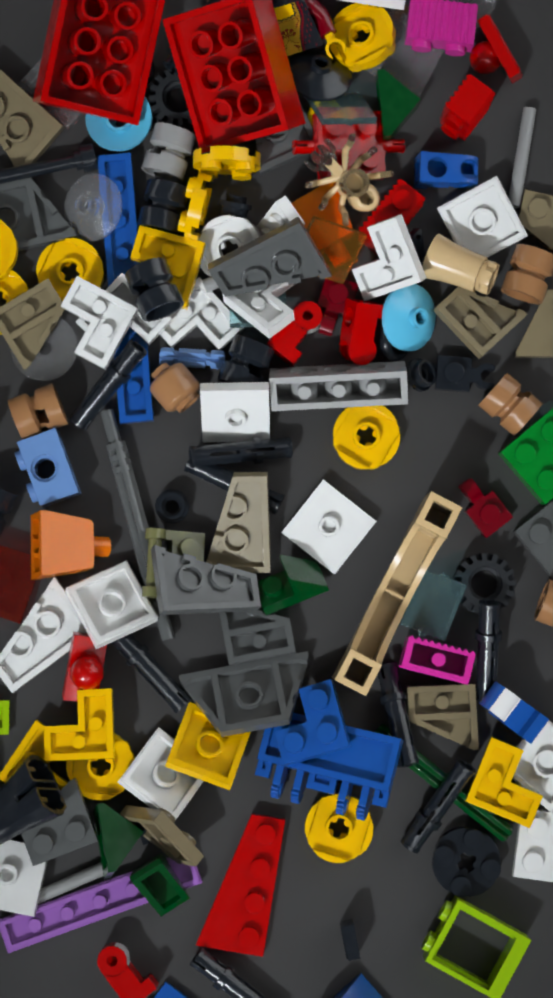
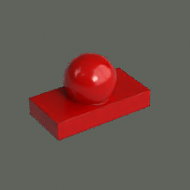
M486 14L478 19L477 22L488 41L479 42L472 48L469 57L471 67L480 74H490L502 65L513 84L522 78V71L491 16Z
M73 632L62 692L63 700L77 702V690L100 688V683L104 677L103 666L107 645L96 649L88 633Z

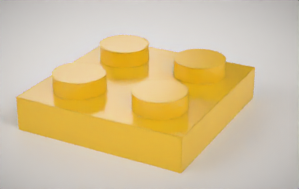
M189 702L165 767L230 790L251 732L221 737L199 707Z

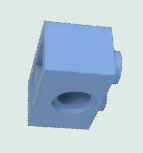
M56 428L17 442L19 451L15 452V457L21 471L27 469L31 482L27 483L26 487L33 503L38 501L39 505L45 508L82 494L60 432ZM50 460L55 465L54 474L46 479L41 478L38 474V467L43 461Z

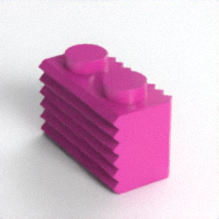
M410 0L404 45H409L413 51L421 53L431 52L432 48L444 49L445 54L450 56H464L465 52L471 53L474 46L478 5L456 1L451 2L449 0Z
M408 635L405 638L399 667L468 685L476 654L473 650L461 649L453 645L447 646L445 643L441 644L433 640L427 641L426 638L420 639V637Z

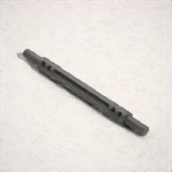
M108 409L100 412L109 443L106 445L142 582L146 586L148 540L145 539V530L149 526L126 441L121 439L114 409ZM148 598L158 616L157 624L162 641L175 638L170 616L159 615L157 599Z

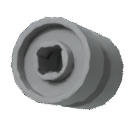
M155 123L150 138L153 149L146 151L141 169L156 178L182 183L188 167L185 157L192 154L196 135L187 129L173 124Z

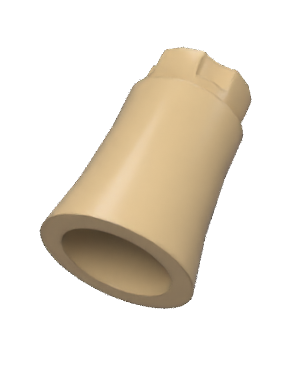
M438 233L429 246L422 267L427 277L426 279L441 281L472 292L478 291L488 295L496 282L500 265L488 260V257L464 248Z

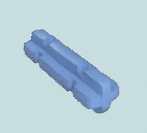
M162 347L159 352L160 365L165 362L169 366L175 363H183L188 368L205 369L206 366H210V369H221L225 361V352L221 350H211L210 353L204 349L179 348V351H176L171 347Z

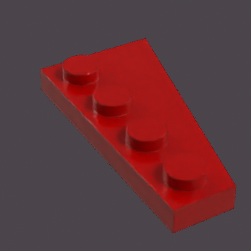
M251 813L195 946L263 957L285 818Z

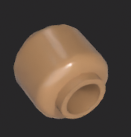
M165 362L151 374L154 380L150 385V392L167 412L177 410L179 413H182L200 397L197 393L200 388L199 381L183 363H175L169 366Z

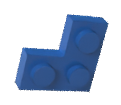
M329 679L298 689L307 722L275 731L283 765H293L350 748L351 744L334 681Z

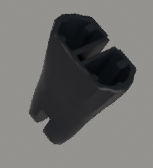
M31 755L27 757L0 788V845L27 830L63 815L67 808L49 764L39 756Z

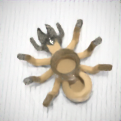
M352 133L342 148V165L337 163L336 148L328 138L324 142L330 151L324 145H317L322 155L316 151L311 152V159L318 167L312 165L308 160L304 162L313 172H331V177L306 182L305 187L313 188L336 182V185L322 197V202L318 209L320 211L324 210L330 198L338 191L340 194L338 211L342 215L343 226L349 225V214L345 208L346 199L354 210L359 212L372 211L377 208L380 196L369 180L394 176L393 171L366 174L363 170L358 169L363 162L377 152L375 146L358 157L352 167L347 170L349 150L354 145L356 137Z

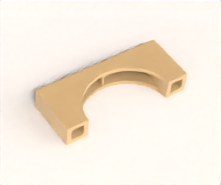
M432 491L424 496L332 676L335 681L364 696L368 694L382 666L384 656L394 633L429 565L443 542L447 539L462 509L461 506Z

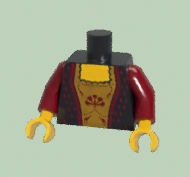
M272 0L287 56L322 46V39L327 41L325 50L329 58L333 59L332 54L329 52V48L333 43H339L345 54V44L342 40L335 37L337 30L328 10L317 0Z

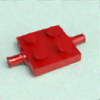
M315 111L312 115V139L292 141L293 155L312 154L317 165L318 179L331 177V172L325 165H332V158L339 165H342V148L348 140L353 142V146L349 150L347 170L352 167L358 157L367 152L370 154V158L357 169L362 174L386 171V153L405 152L404 139L383 140L380 111Z

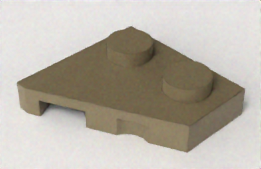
M475 683L468 685L449 684L406 687L408 698L407 712L411 723L472 750H479Z

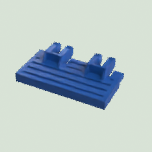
M293 713L289 725L264 730L257 757L258 764L255 775L270 779L273 765H277L270 794L272 798L280 799L284 791L288 770L293 769L297 770L291 790L290 799L292 803L300 804L305 787L335 795L338 781L341 780L336 814L344 816L348 810L353 785L362 787L359 803L356 808L357 819L363 821L366 819L371 800L372 805L387 808L404 740L346 726L351 744L350 748L284 766L275 731L307 722L306 716Z

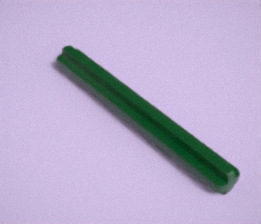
M384 724L378 726L374 731L375 733L391 736L390 729ZM416 750L419 764L409 768L437 790L447 774ZM453 782L449 789L446 791V793L444 794L445 797H447L452 788L455 786V782ZM463 788L453 803L499 840H507L514 830L513 826L499 815L465 802L468 790Z

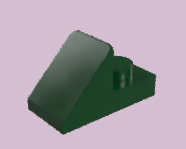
M286 555L279 556L284 571L258 581L260 601L265 615L329 591L318 562Z

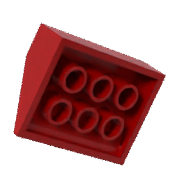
M54 0L33 102L138 126L165 0Z
M222 0L162 20L199 148H201V154L209 152L210 146H231L306 124L272 0Z

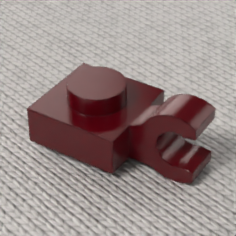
M333 275L325 279L317 303L322 310H325L318 333L329 337L332 336L338 315L343 316L346 298L355 299L358 290L357 283Z
M468 478L458 486L472 504L464 512L485 538H488L513 518L493 490L484 496L472 478Z

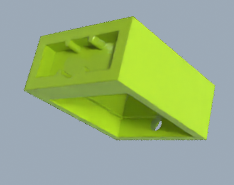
M455 895L451 902L446 900L441 907L437 917L441 922L436 931L430 930L421 946V949L424 950L423 958L425 962L488 997L501 998L532 940L527 934ZM460 910L510 937L487 981L437 954Z

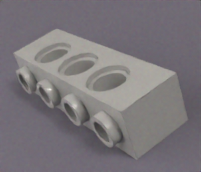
M405 361L368 363L366 365L340 364L270 368L271 411L408 404Z

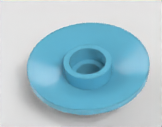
M144 97L138 126L126 123L124 126L119 127L116 126V121L86 114V127L91 138L102 148L116 152L127 151L138 146L148 135L152 125V110L148 100Z
M413 284L390 292L383 305V331L391 345L401 351H416L422 348L431 338L435 328L436 313L433 311L435 309L433 300L429 293L420 285Z

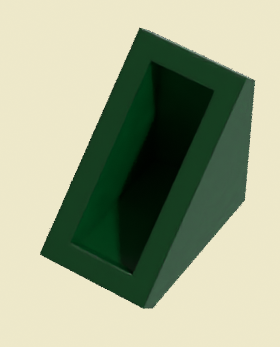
M378 69L375 81L378 111H380L382 136L383 140L393 139L418 109L421 99L385 69Z
M101 803L96 805L93 815L99 838L98 846L103 877L105 879L111 878L143 834V831L108 805Z
M162 852L134 869L130 875L131 882L161 917L190 899L187 891Z

